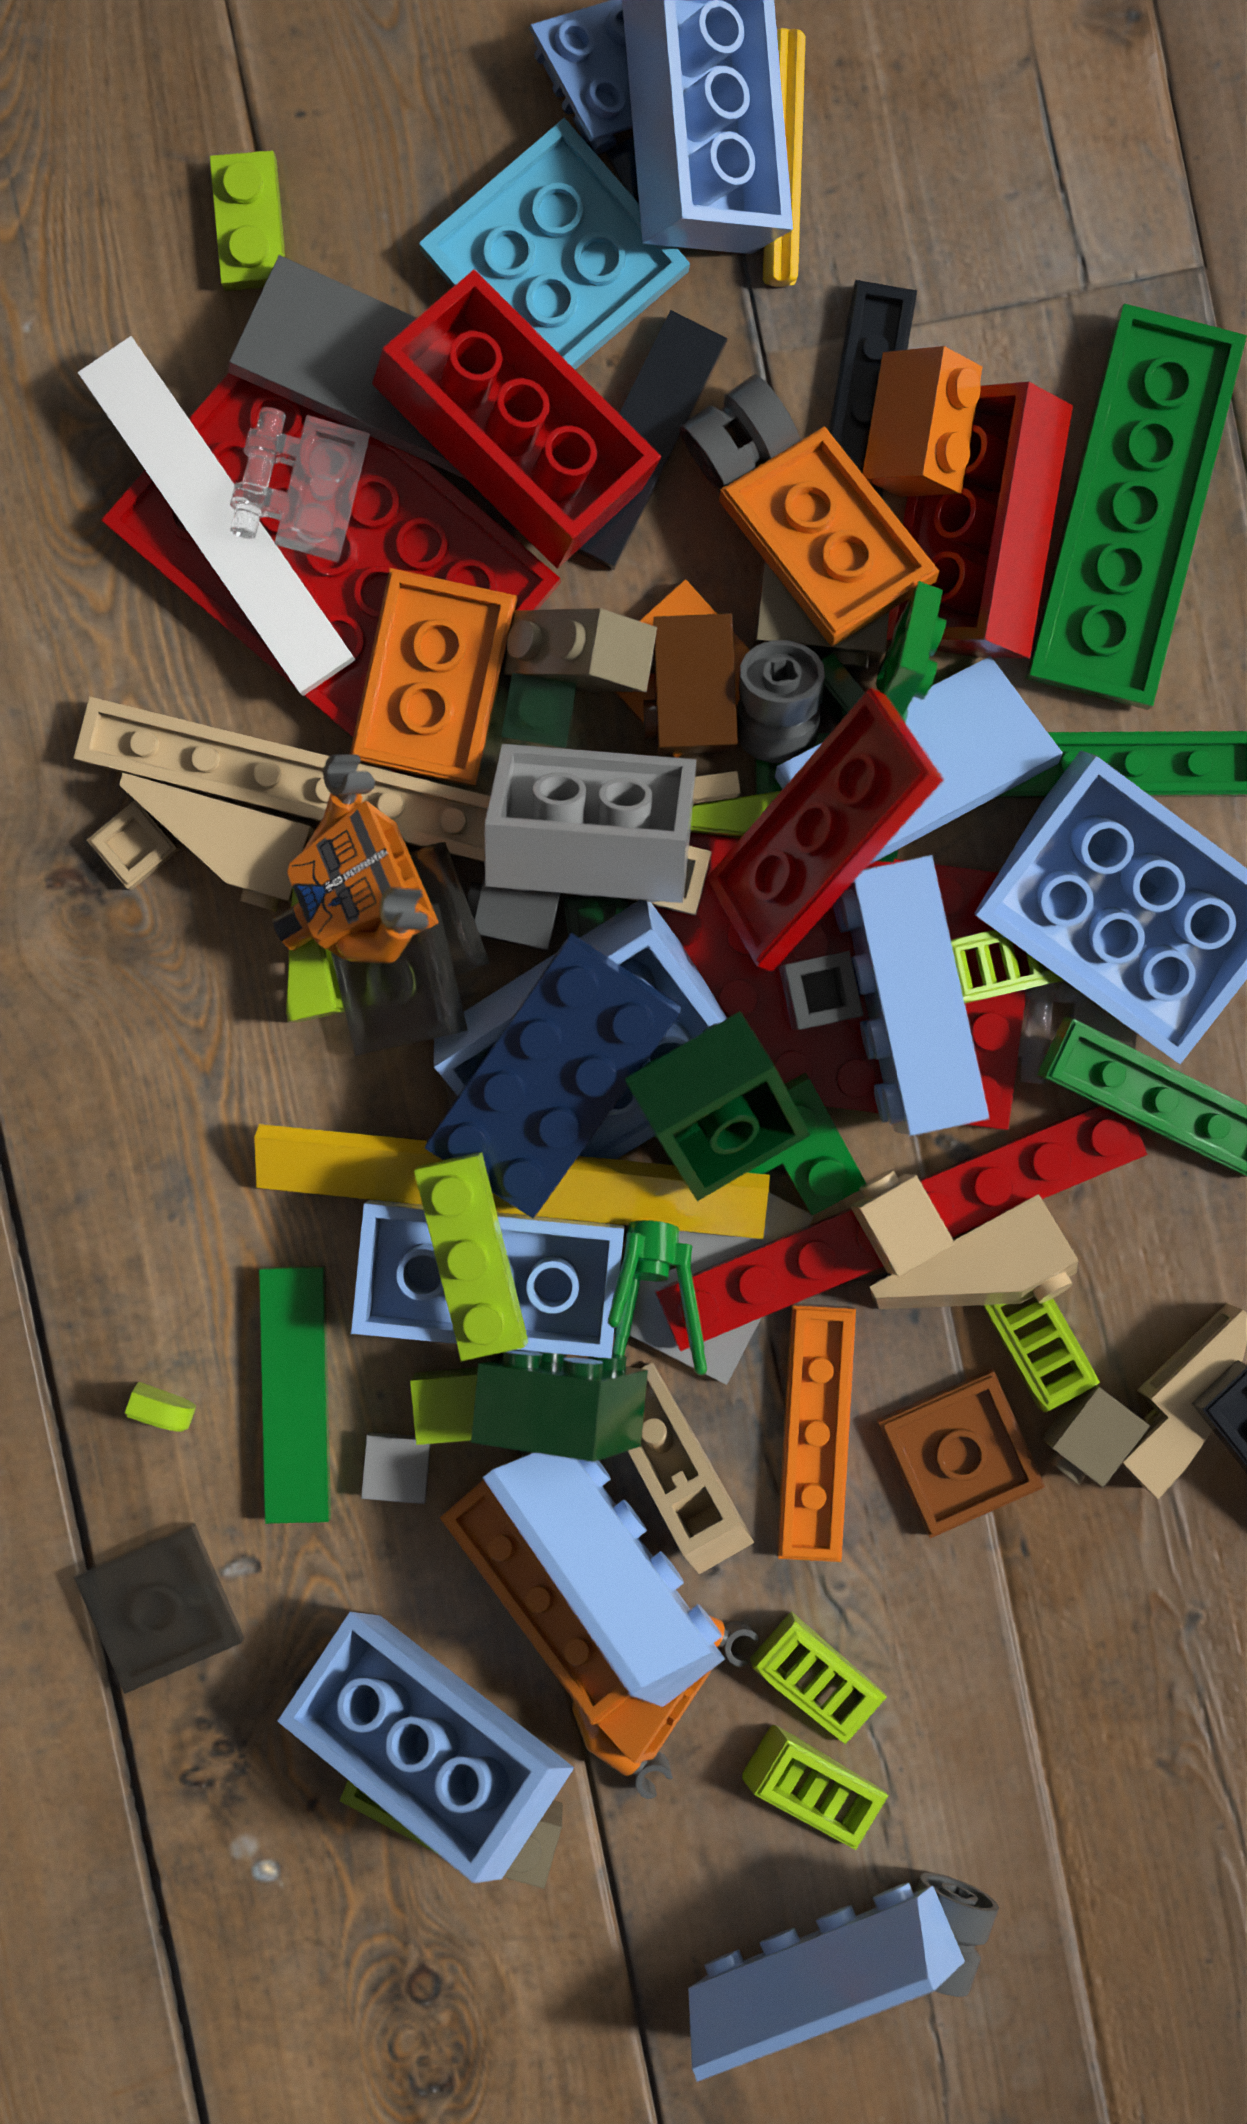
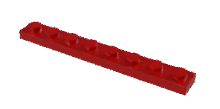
M1095 1105L919 1180L951 1237H954L991 1221L1038 1194L1041 1199L1047 1198L1148 1155L1134 1122L1099 1105ZM852 1209L844 1210L798 1231L692 1274L703 1342L883 1267ZM677 1280L654 1291L676 1345L681 1352L690 1347Z

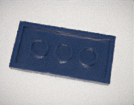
M570 933L435 1128L424 1148L442 1160L482 1152L491 1191L534 1219L627 1089L628 1084L625 1078L642 1068L679 1016L681 1006Z

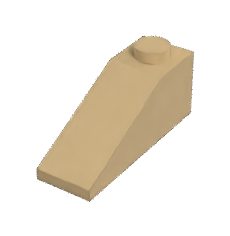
M122 773L119 786L225 883L243 889L240 898L241 902L276 912L280 900L292 902L293 887L287 870L290 862L303 852L315 831L312 827Z
M1038 1194L954 1240L955 1245L899 1277L890 1275L870 1286V1291L878 1310L1021 1304L1034 1296L1039 1303H1043L1060 1295L1073 1285L1069 1277L1077 1273L1079 1260Z
M650 1363L641 1368L648 1370L641 1447L628 1450L681 1553L692 1567L701 1574L755 1542L653 1363Z

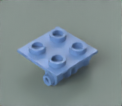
M622 0L606 1L531 24L529 27L537 47L534 53L535 59L545 67L554 84L552 90L555 96H566L561 105L566 114L575 113L573 121L582 139L591 147L596 155L605 153L616 144L617 141L613 134L633 128Z

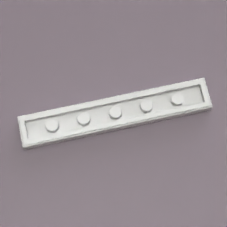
M132 336L80 370L78 374L300 694L304 696L355 661L345 643Z

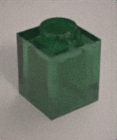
M512 673L501 736L503 744L568 749L577 698V684Z

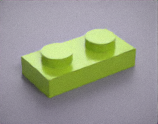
M271 150L210 156L221 284L225 291L264 288L278 256L285 257L275 153Z

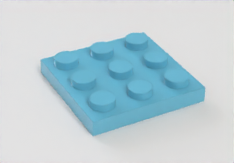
M565 118L419 242L421 252L452 288L475 269L575 370L686 275L690 268L689 261L676 247L642 243L639 203Z

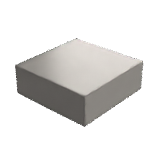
M368 1432L361 1499L425 1504L431 1444L416 1445L415 1436Z

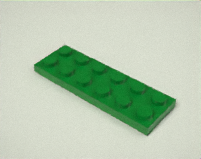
M1125 303L1119 309L1025 679L1146 710L1153 707L1247 335Z

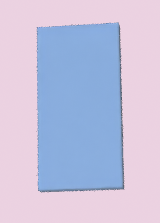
M991 656L931 686L924 700L913 697L908 706L906 725L942 775L944 781L869 865L1059 763L1062 751ZM821 744L777 766L775 779L782 789Z

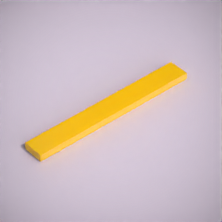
M259 1124L254 1137L256 1188L422 1205L414 1170L420 1165L443 1160L424 1148L427 1143L425 1140ZM578 1156L536 1216L628 1226L633 1221H659L675 1225L680 1231L763 1239L770 1175L745 1173L697 1201L675 1165ZM492 1192L497 1212L527 1215Z

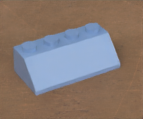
M532 1453L493 1469L483 1477L631 1696L664 1707L725 1659L714 1644V1642L722 1637L719 1629L699 1604L690 1610L676 1589L684 1584L682 1577L661 1551L652 1556L640 1539V1536L647 1531L644 1523L624 1499L617 1505L603 1486L611 1478L599 1460L590 1462Z
M909 1882L898 1885L873 1897L877 1907L856 1916L852 1905H849L817 1919L819 1931L799 1938L796 1929L791 1928L761 1941L760 1945L763 1951L761 1954L743 1960L740 1950H736L704 1964L708 1975L688 1988L692 2070L697 2082L935 1991L965 1961L934 1887L930 1886L913 1893Z

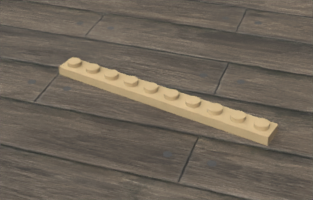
M89 696L73 758L79 762L320 822L324 816L330 795L323 777L324 766L330 756ZM363 764L358 765L357 771L370 772L375 781L374 789L370 793L361 794L362 802L366 800L394 820L398 825L405 844L485 863V820L491 796ZM689 846L683 903L658 901L651 902L653 906L696 916L712 851ZM629 899V900L639 901L640 899Z

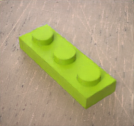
M482 1152L418 1166L414 1173L461 1361L525 1348L529 1341Z

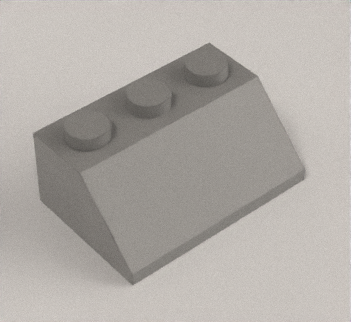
M502 744L485 820V886L510 888L517 891L534 890L570 893L580 896L641 899L647 902L683 903L696 759Z

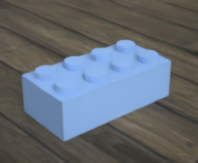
M622 0L642 243L753 254L792 231L793 220L774 0Z
M932 855L863 870L835 901L833 908L840 933L848 931L851 933L855 956L851 957L858 993L865 997L870 1019L860 1022L862 1041L867 1058L879 1060L883 1083L874 1085L875 1100L882 1123L889 1121L890 1125L893 1124L894 1132L913 1136L989 1119Z
M368 1200L364 1203L351 1334L457 1344L423 1205L380 1200ZM497 1212L529 1341L525 1348L516 1350L611 1359L614 1328L608 1325L607 1320L620 1273L624 1226L535 1216L533 1219L528 1215Z
M349 1612L277 1721L473 1883L503 1878L574 1769L562 1757L380 1615Z

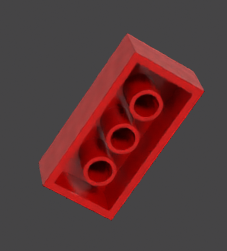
M475 269L382 348L372 385L556 569L643 490L662 458Z

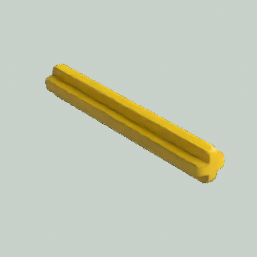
M785 28L777 29L793 230L764 247L763 281L766 285L774 287L794 285L797 281L799 265L806 36L801 30Z

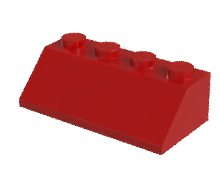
M1031 382L981 386L969 445L970 458L965 469L961 494L907 497L903 526L939 570L937 580L931 586L943 590L937 617L946 620V626L936 651L977 658H987L989 656L992 658H1030L1073 405ZM908 600L889 611L887 641L890 643L892 642L894 628Z

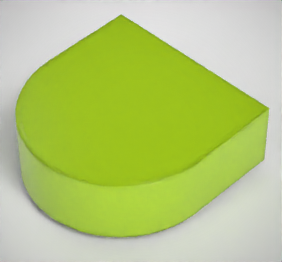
M138 1382L132 1391L125 1414H128V1418L158 1428L182 1432L189 1429L196 1405L181 1396Z

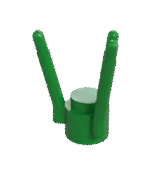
M648 1220L630 1222L626 1236L625 1255L607 1320L610 1327H616L612 1354L625 1355L641 1280L651 1282L667 1281L669 1270L676 1268L694 1370L696 1374L703 1375L707 1372V1364L691 1272L692 1245L678 1243L680 1229L675 1225Z

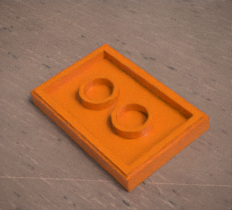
M825 426L720 489L719 502L831 647L908 600L918 581L932 585L937 580L939 574L937 567Z
M390 568L350 754L359 755L361 763L477 788L517 596Z

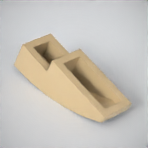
M1226 1303L1137 1390L1154 1409L1143 1419L1150 1427L1121 1465L1144 1489L1157 1499L1184 1472L1212 1432L1210 1426L1191 1403L1237 1360L1242 1362L1247 1345V1313L1241 1308Z

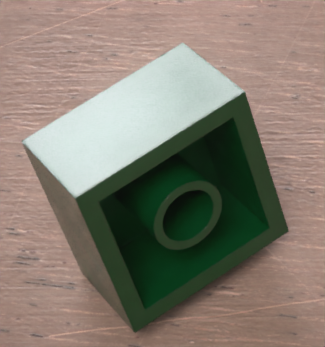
M740 1011L720 1023L709 1026L697 1037L668 1054L651 1060L644 1068L625 1078L656 1136L697 1201L810 1136L774 1064Z
M526 1350L503 1352V1359L478 1364L471 1443L590 1462L641 1447L648 1370L626 1367L627 1357L618 1354H612L611 1359L589 1356L588 1359L567 1358V1354Z

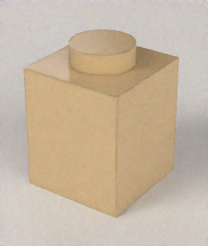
M894 1170L887 1171L862 1185L859 1189L864 1198L850 1205L887 1273L899 1277L955 1245L917 1175L904 1174L897 1177Z

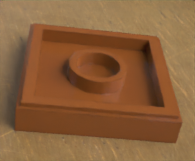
M992 1369L876 1420L925 1532L930 1539L1045 1488L997 1376Z

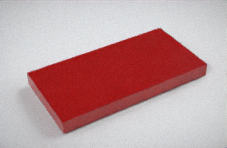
M871 687L706 878L757 967L773 972L944 781V778L886 694Z

